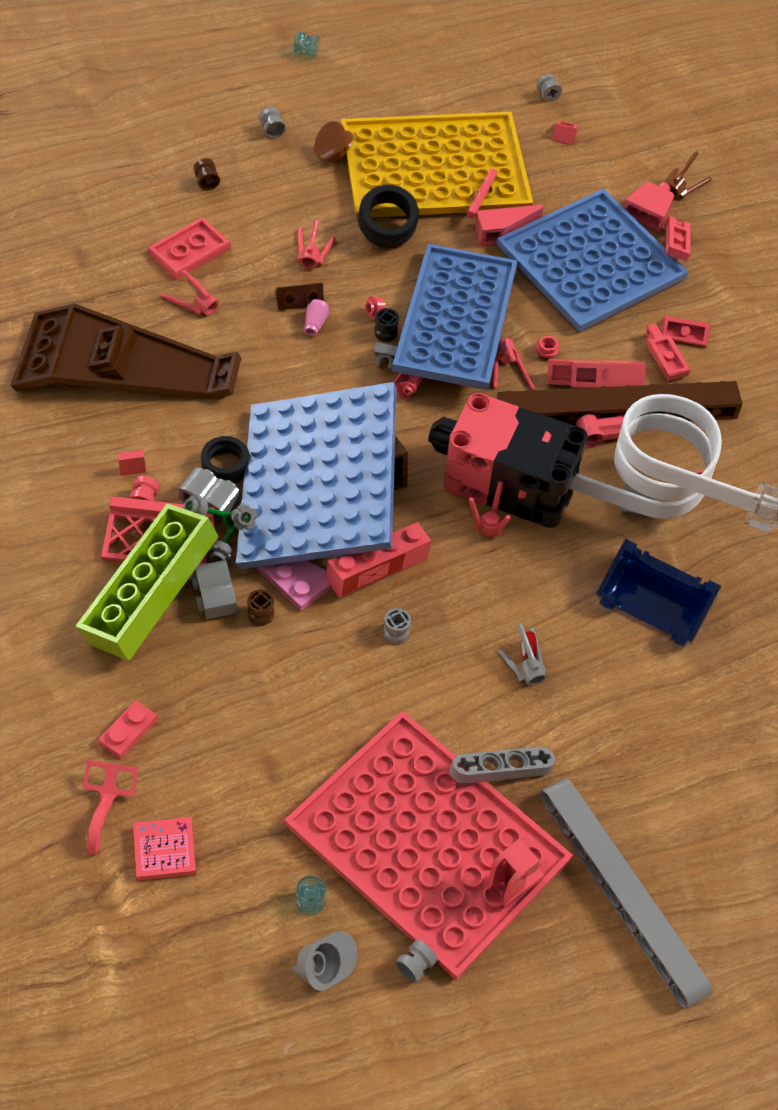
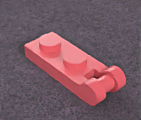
M669 215L664 225L666 229V254L674 259L687 261L691 254L690 223L686 221L679 222L675 217Z

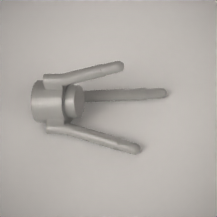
M518 623L517 627L529 659L521 663L522 668L520 670L502 649L498 653L517 675L520 683L525 681L528 686H534L547 678V671L543 665L537 636V654L534 657L523 625ZM531 628L530 631H533L536 635L535 628Z

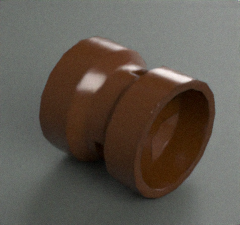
M203 158L194 164L193 170L201 189L212 190L220 184L219 174L211 159Z
M263 589L251 592L247 599L248 619L257 626H265L271 623L274 618L273 595Z

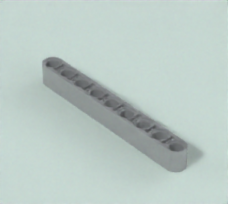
M564 778L542 789L540 797L544 806L679 1005L684 1009H688L710 996L713 991L709 980L568 778Z

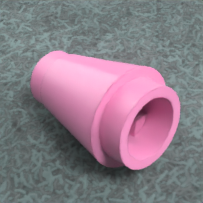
M315 299L307 305L304 332L307 335L317 336L329 316V305L326 302Z

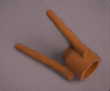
M697 151L690 157L678 175L679 169H674L667 182L671 188L670 192L674 194V199L678 197L684 199L687 194L712 180L711 177H708L686 189V181L683 175L699 153Z

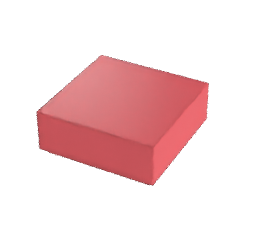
M143 450L118 453L121 476L146 472Z

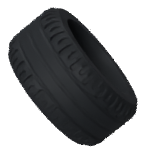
M391 184L379 185L371 189L363 197L359 208L358 224L365 238L372 244L374 243L379 247L386 248L398 247L406 243L413 236L419 219V208L414 197L406 189ZM382 203L394 204L403 210L407 217V222L397 229H384L374 223L369 212L373 207Z

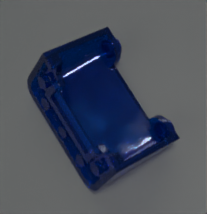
M625 538L596 593V596L601 599L599 604L612 611L616 607L671 635L670 640L678 645L685 647L686 643L692 644L715 605L722 586L711 580L708 583L704 582L702 584V578L698 576L695 578L651 556L649 552H643L636 548V543Z

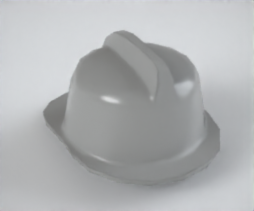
M338 931L316 942L307 944L300 950L297 965L292 968L293 972L299 974L314 990H327L346 979L352 973L358 957L356 943L348 933Z

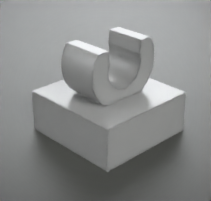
M376 342L374 353L377 356L375 359L376 367H380V362L383 359H387L389 361L388 369L392 370L397 346Z

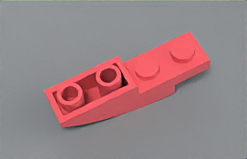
M549 359L547 384L571 385V387L584 388L644 385L646 362Z

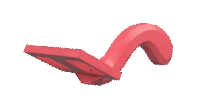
M87 760L83 789L95 790L100 795V803L93 814L87 838L88 854L96 855L100 850L103 825L115 798L118 795L134 797L139 768ZM91 766L105 769L104 784L102 786L93 785L88 782ZM119 771L133 773L134 778L131 790L116 787Z

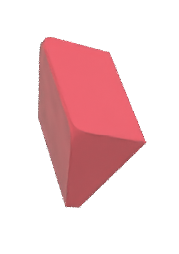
M557 121L552 139L557 142L573 144L578 126L572 123Z

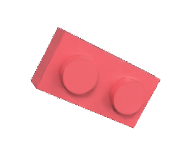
M135 700L98 739L99 745L121 760L158 721L157 715Z

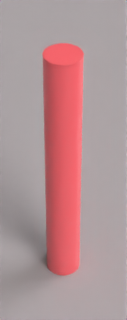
M489 169L466 213L469 218H474L498 173L496 169Z

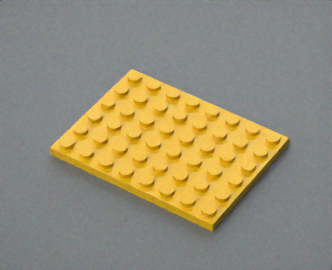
M511 111L341 119L344 129L353 134V142L346 152V160L356 218H358L363 197L371 189L383 184L399 186L409 191L417 202L419 215L467 213L490 168L496 169L498 173L478 211L533 205ZM390 203L376 205L369 212L370 217L406 216L401 208Z

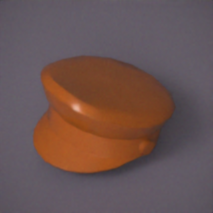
M337 121L326 123L320 129L315 139L314 150L317 157L328 162L340 160L350 148L353 142V134L350 131H346L344 126Z

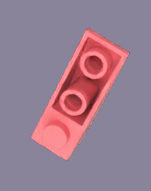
M543 205L477 211L475 230L480 246L496 245L497 238L541 218Z

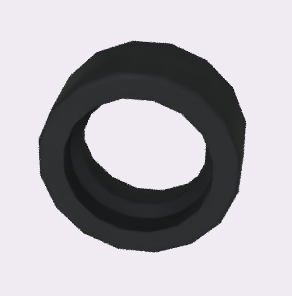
M220 436L213 438L205 444L201 453L202 469L212 471L217 479L228 480L233 483H238L244 478L245 468L249 463V451L241 440L232 436ZM220 453H232L240 458V462L231 468L216 467L210 460Z

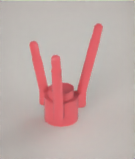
M317 219L313 223L309 244L304 248L302 228H298L297 261L307 269H314L317 265H322L324 257L336 239L332 237L320 254L319 248L314 245L318 226Z
M186 270L182 272L183 275L199 291L194 298L196 306L164 293L160 295L170 302L194 311L198 316L202 313L211 315L219 305V301L207 292Z
M509 338L500 339L493 366L492 388L495 389L497 387L499 361H502L506 364L516 362L530 390H534V385L519 358L513 340Z
M502 481L498 482L492 510L484 513L481 519L474 499L469 498L470 508L475 521L474 528L479 530L485 537L501 536L502 530L511 518L510 515H506L501 522L497 514L503 487Z

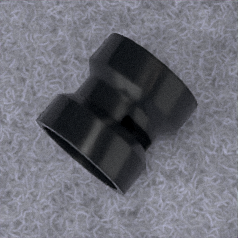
M385 308L379 310L376 313L374 334L380 341H393L398 335L399 315L392 309Z

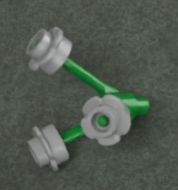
M198 494L190 496L184 503V509L203 516L208 513L223 518L227 531L223 540L215 541L207 552L211 562L223 560L230 562L232 559V549L227 543L235 527L239 530H249L256 525L257 512L247 504L239 505L237 509L231 512L209 508L207 501Z

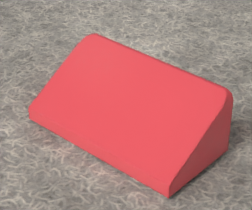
M664 316L661 333L670 334L674 342L707 347L711 324Z

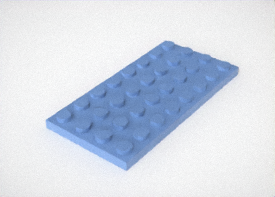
M427 244L393 361L392 371L488 390L515 276L517 260Z

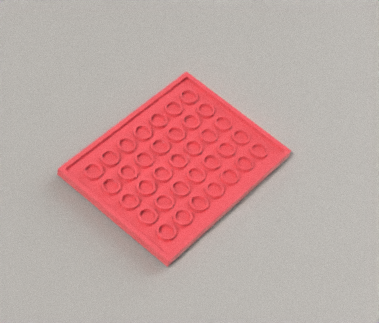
M402 710L284 820V825L410 940L414 942L418 939L427 944L437 956V964L457 981L572 860L573 854L488 782L459 783L451 777L449 769L456 755ZM520 838L540 860L538 868L545 875L543 880L509 907L505 908L502 902L508 882L512 876L507 877L491 891L486 886L492 872L493 861L500 853Z

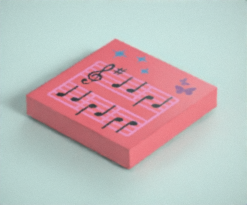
M192 817L133 823L137 881L196 875Z

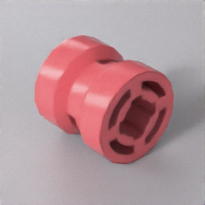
M144 475L136 477L133 483L134 491L130 493L129 498L155 501L154 496H156L159 490L158 481Z

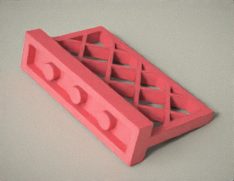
M111 496L109 504L110 514L101 554L102 560L123 562L128 556L127 554L138 543L136 541L129 546L123 537L134 529L142 537L144 534L138 526L144 522L153 523L167 502ZM168 503L184 509V504ZM207 513L205 516L209 518L215 528L216 515ZM115 518L127 519L131 525L118 532L114 527ZM118 540L126 547L119 554L109 553L110 545ZM208 554L204 556L199 565L208 563Z

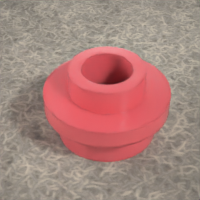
M370 296L365 304V311L373 320H375L376 313L379 310L386 308L384 300L377 296Z
M544 336L536 344V352L544 358H553L558 355L560 350L558 341L552 336Z

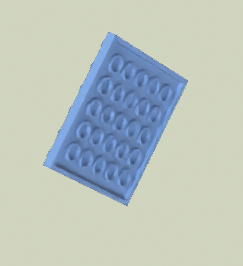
M604 188L497 238L496 243L509 259L517 260V267L579 332L686 279L688 271L676 259L666 254V249Z

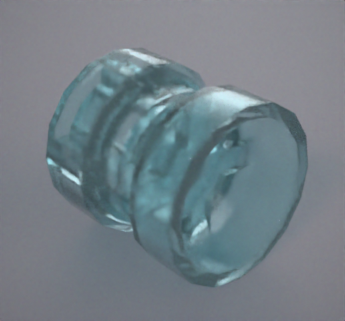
M298 31L293 45L294 52L300 54L305 52L308 56L315 57L319 49L320 37L316 35L308 36L305 32Z
M306 876L297 884L296 905L303 914L315 915L324 908L326 887L320 878Z

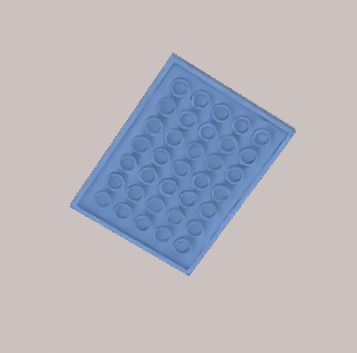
M394 382L251 405L247 442L249 463L244 473L241 505L247 504L250 508H254L257 512V519H255L256 525L252 529L239 530L236 565L239 570L392 548L397 393Z

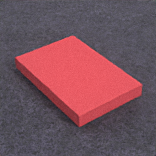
M201 217L148 247V254L177 280L184 276L182 273L184 270L189 273L231 249V242Z

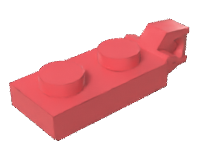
M656 323L647 325L645 333L647 339L645 342L667 382L689 376L690 368L670 334H662Z

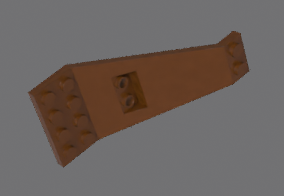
M74 303L35 312L10 386L15 391L60 383L214 399L233 395L241 356L238 352L215 356Z

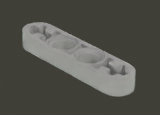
M545 747L460 754L453 759L449 772L451 777L459 783L544 776L550 773L555 763V756L552 751ZM513 759L519 761L522 764V767H513L509 763V760ZM490 762L494 764L496 770L486 769L483 763Z

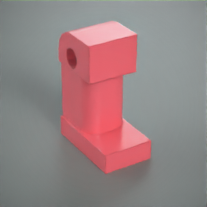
M519 838L493 861L492 872L486 887L491 891L507 877L512 876L508 882L502 905L507 908L543 880L545 874L538 868L540 860Z

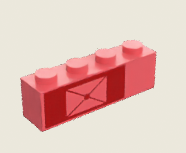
M416 522L392 533L391 549L341 555L328 560L326 580L338 598L343 597L426 560L432 540L420 524Z

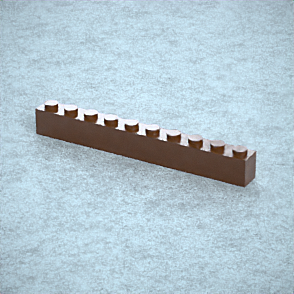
M736 381L603 386L594 388L579 387L572 389L556 388L497 393L498 400L576 426V421L584 415H595L597 419L616 416L624 417L627 410L636 401L656 394L676 395L690 399L707 409L715 420L737 419L743 404ZM656 411L642 414H668L683 418L687 421H692L687 417L671 412Z

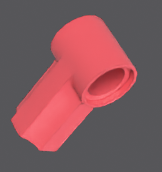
M595 415L580 417L576 421V426L583 428L587 432L588 438L585 447H595L603 440L618 438L624 417L616 416L597 419Z

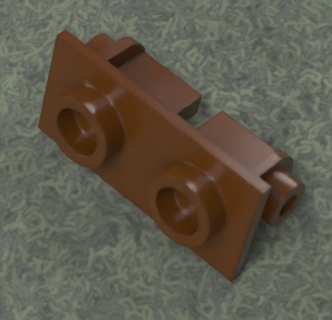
M323 282L276 287L275 297L278 310L307 307L315 299L324 301Z

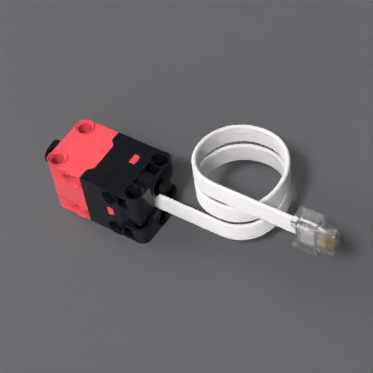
M474 393L469 397L458 421L443 416L433 423L428 435V442L432 444L435 451L447 455L443 484L447 492L467 499L473 498L474 502L492 507L498 482L502 481L503 487L498 510L547 528L558 526L566 507L570 503L574 490L649 517L662 519L686 514L695 508L705 495L748 510L744 524L770 532L772 526L778 528V487L760 481L756 494L711 479L721 452V432L716 420L707 409L684 397L656 394L641 398L632 404L625 413L614 452L615 468L627 485L639 493L655 499L680 500L675 502L651 500L580 475L579 466L588 438L587 432L583 428L489 397L483 393ZM662 411V412H671V413H675V414H678V415H682V416H684V417H687V418L691 419V420L694 421L695 423H697V424L705 431V433H704L699 427H697L695 424H693V423H691V422H689V421H687V420H685V419H683V418L677 417V416L668 415V414H657V413H655V414H646V415H642V414L649 413V412ZM649 430L665 431L679 435L691 442L699 450L704 460L705 471L699 475L656 460L637 448L630 437L639 432ZM631 465H633L636 469H638L639 471L645 473L646 475H649V476H651V477H653V478H656V479H659V480H662V481H665V482H668V483H663V482H659V481H655V480H653V479H650V478H648V477L642 475V474L639 473L638 471H636Z

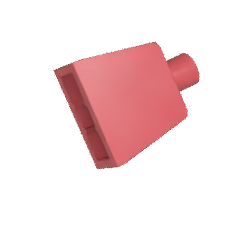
M646 182L626 199L624 209L641 225L660 233L670 213L674 194L670 192L671 188L665 182L660 183L658 186Z

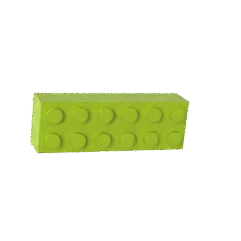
M168 503L164 506L75 627L88 645L130 661L219 537L208 517Z

